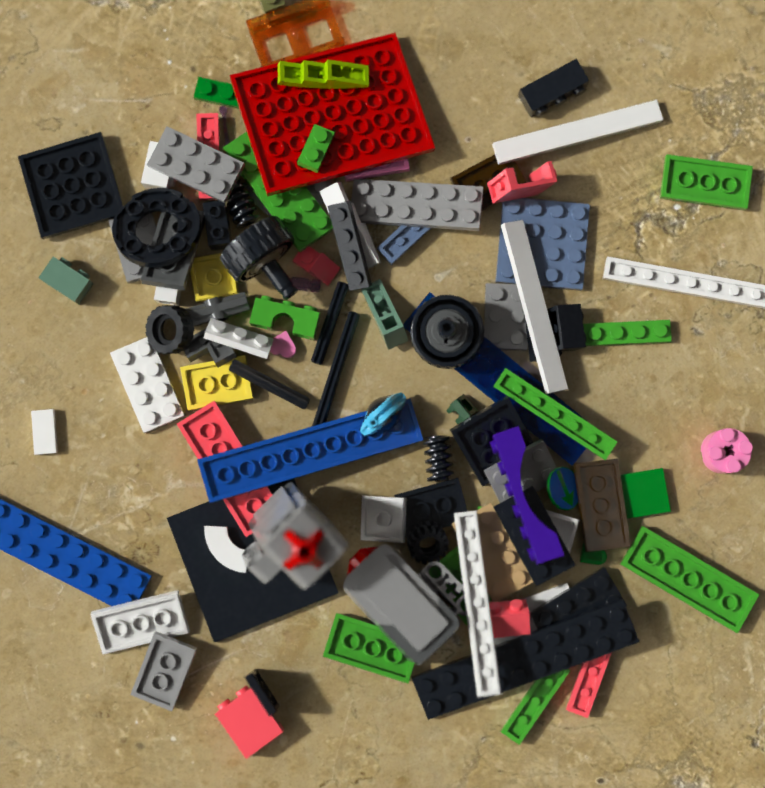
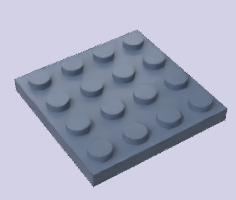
M529 198L502 202L495 283L516 284L501 225L507 222L523 220L541 287L582 291L590 204Z

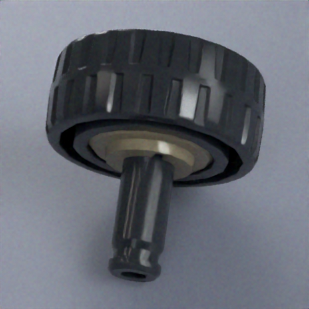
M277 216L264 218L247 228L231 241L220 255V261L236 282L248 281L264 272L277 291L283 295V299L288 300L298 292V288L294 286L292 280L277 262L294 244L293 235Z

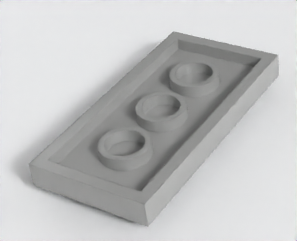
M166 126L147 166L226 204L245 164Z

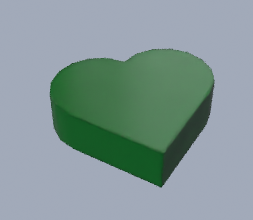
M583 542L580 562L594 565H602L606 562V551L585 552Z

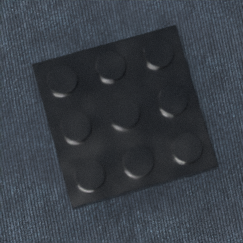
M508 396L449 429L482 487L489 483L483 470L500 461L498 453L493 454L490 446V441H493V434L519 426L525 446L527 447L534 443Z

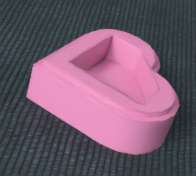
M287 331L273 338L270 349L271 354H281L284 358H291L295 355L296 347Z

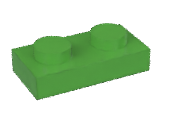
M314 124L297 161V165L318 173L335 136V132Z

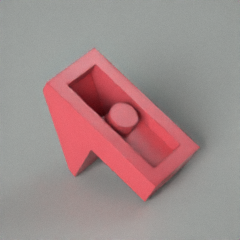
M310 246L302 252H298L292 260L297 266L327 286L330 285L341 269L324 253H319Z

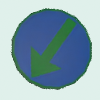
M563 466L554 468L547 479L549 499L560 510H571L578 504L574 472L570 468Z

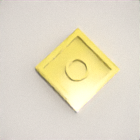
M221 253L194 258L190 273L196 303L215 297L224 298L239 293L237 282L220 261Z

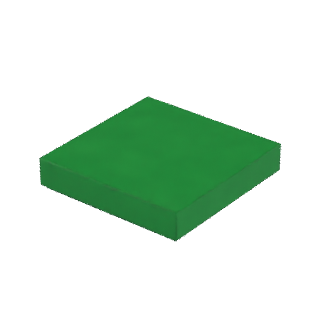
M663 468L621 475L627 519L671 512Z

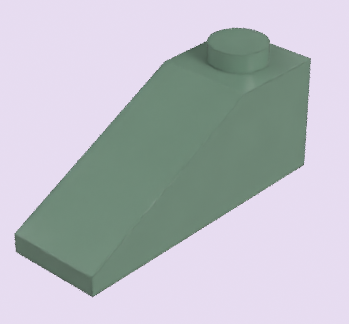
M381 279L372 282L370 287L362 288L361 291L388 350L408 342L404 326Z

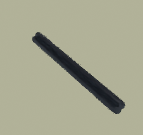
M350 311L348 313L312 426L326 423L360 318V315L356 312Z

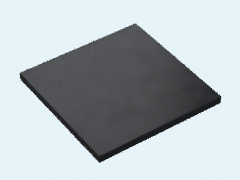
M295 479L268 486V488L274 494L280 487H284L289 482H293L296 486L297 484ZM223 500L213 503L208 501L167 518L214 643L339 593L330 569L315 583H312L306 589H302L283 569L264 584L248 568L247 573L231 570L221 564L208 548L204 526L228 527V535L231 541L241 549H246L251 543L256 541L253 534L245 537Z

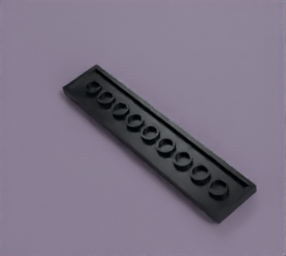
M623 598L530 632L529 635H522L495 645L501 693L639 643ZM472 654L412 676V681L428 720L495 696L477 697Z

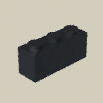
M576 58L522 87L519 90L518 97L530 117L534 115L541 116L554 104L560 106L568 100L567 97L573 94L578 96L586 91L589 79Z

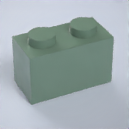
M53 256L38 278L80 305L94 284L89 280L90 275L81 269L78 271L70 268L72 263L63 257L58 260Z

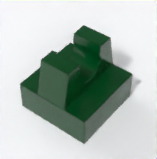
M463 394L450 404L447 412L450 414L456 411L459 417L455 422L459 424L478 410Z

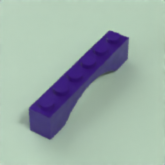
M519 426L493 434V441H490V446L493 454L498 453L500 462L497 463L501 476H506L508 483L504 484L508 497L513 496L515 505H512L513 512L516 518L520 517L523 526L519 528L523 539H528L530 548L527 551L531 562L535 561L536 565L564 556L557 533L547 528L537 519L524 497L520 469L526 446Z

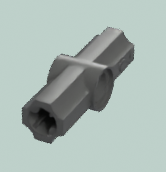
M240 292L224 298L215 297L208 299L203 304L186 308V311L190 313V317L194 322L193 327L209 323L211 318L225 321L230 316L250 311V305L246 293Z

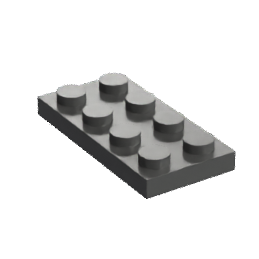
M198 210L201 220V237L205 223L204 211ZM161 212L151 246H159L162 243L166 244L171 237L177 234L178 221L173 215ZM200 237L192 251L178 262L163 267H144L141 276L142 284L185 290Z

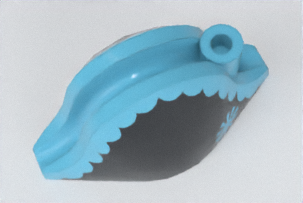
M401 392L374 400L366 411L360 432L364 436H369L392 429L400 419L406 396Z

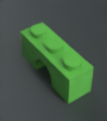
M262 295L261 298L255 297L249 323L251 326L272 331L275 321L279 317L287 316L294 321L293 336L315 341L321 315L320 312H316L317 308L304 305V308L295 307L296 304L283 300V303L274 302V298Z

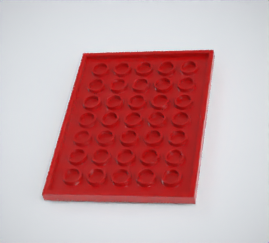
M396 33L285 61L299 64L303 60L325 63L329 59L368 65L369 86L367 88L322 89L278 85V63L230 75V81L267 197L435 151V145ZM314 124L335 132V136L318 173L297 165V161Z

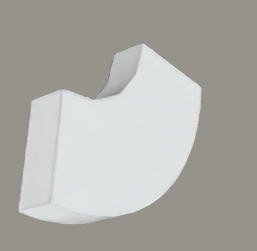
M204 526L206 543L213 556L225 567L237 572L247 573V567L242 558L245 549L239 548L231 541L228 535V527Z

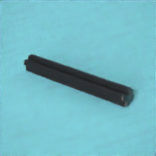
M337 283L311 358L314 364H323L349 288L347 283Z
M236 359L230 364V372L301 409L307 408L310 402L309 397Z

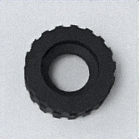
M162 305L152 310L145 326L147 341L151 344L152 348L157 350L158 353L178 354L181 351H185L190 346L191 340L194 337V322L190 317V313L185 308L177 305ZM167 319H173L176 324V336L173 340H167L164 336L163 327Z

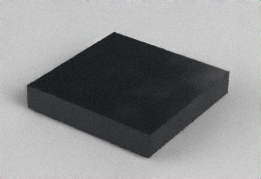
M254 669L246 675L245 679L270 717L278 710L279 703L258 670Z

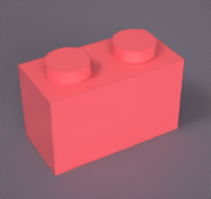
M526 599L489 603L494 638L530 634V614Z

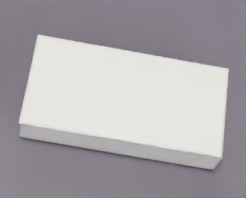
M55 410L31 411L34 455L58 453Z

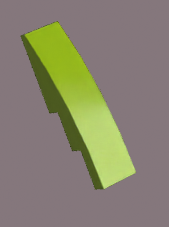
M329 59L325 63L303 60L301 64L280 61L278 63V85L322 89L367 88L369 86V66Z

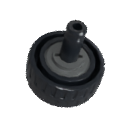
M449 294L430 298V300L424 302L418 308L412 319L410 329L412 345L417 354L426 363L441 369L461 367L470 362L481 349L484 340L482 317L475 306L460 296Z

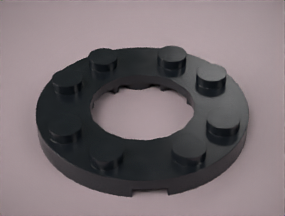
M152 188L141 191L131 196L132 199L124 206L121 205L115 214L112 234L118 250L127 260L143 267H163L178 262L192 251L201 233V220L195 204L184 197L183 193L173 189ZM156 211L167 212L173 215L178 221L177 234L171 237L169 242L166 244L162 243L159 246H151L138 239L136 235L137 224L144 216Z

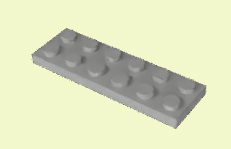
M354 179L351 202L354 203L361 223L480 231L484 188L482 186Z

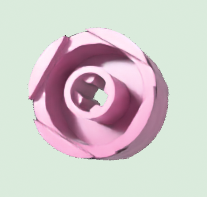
M732 428L710 433L705 437L701 445L702 460L706 467L715 473L722 474L742 470L749 463L753 446L748 438L741 431ZM724 447L728 448V455H725L726 451L723 449Z

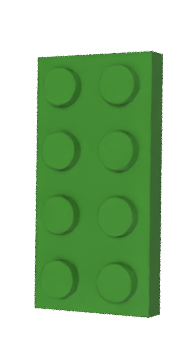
M666 154L660 199L746 210L749 203L753 166Z
M336 613L323 657L409 684L415 663L407 660L381 632L378 626Z

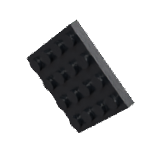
M102 132L18 156L39 233L43 240L114 219L116 212L123 205Z

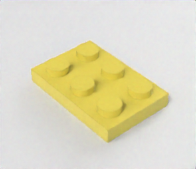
M245 355L237 356V358H235L236 360L247 365V359ZM233 360L219 368L214 361L180 367L188 411L201 409L213 401L217 405L253 399L251 382L229 371Z

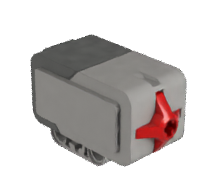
M289 482L284 487H280L253 514L254 517L250 520L249 527L256 541L245 549L242 558L246 567L264 584L283 569L302 589H306L312 583H315L342 556L348 547V542L333 522L293 482Z
M389 545L361 548L349 560L347 576L343 585L345 593L378 626L381 632L406 659L416 663L418 666L426 661L457 631L459 620L456 615L459 613L462 616H467V613L460 608V602L465 599L464 595L454 602L452 599L456 598V596L452 592L449 594L445 592L447 583L448 585H455L453 590L457 595L461 592L464 594L463 585L440 562L434 561L429 563L417 575ZM436 566L440 569L441 574L439 578H432L429 575L430 567ZM438 593H439L452 607H449V606L438 596Z

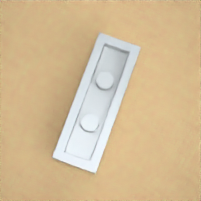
M213 318L210 319L204 334L205 339L265 359L269 355L274 340L265 335Z

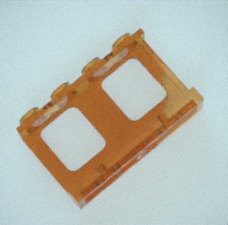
M303 0L246 20L248 31L262 67L345 46V39L339 30L330 0ZM320 20H325L333 40L309 48L303 27ZM280 34H285L293 54L269 63L263 47V41Z

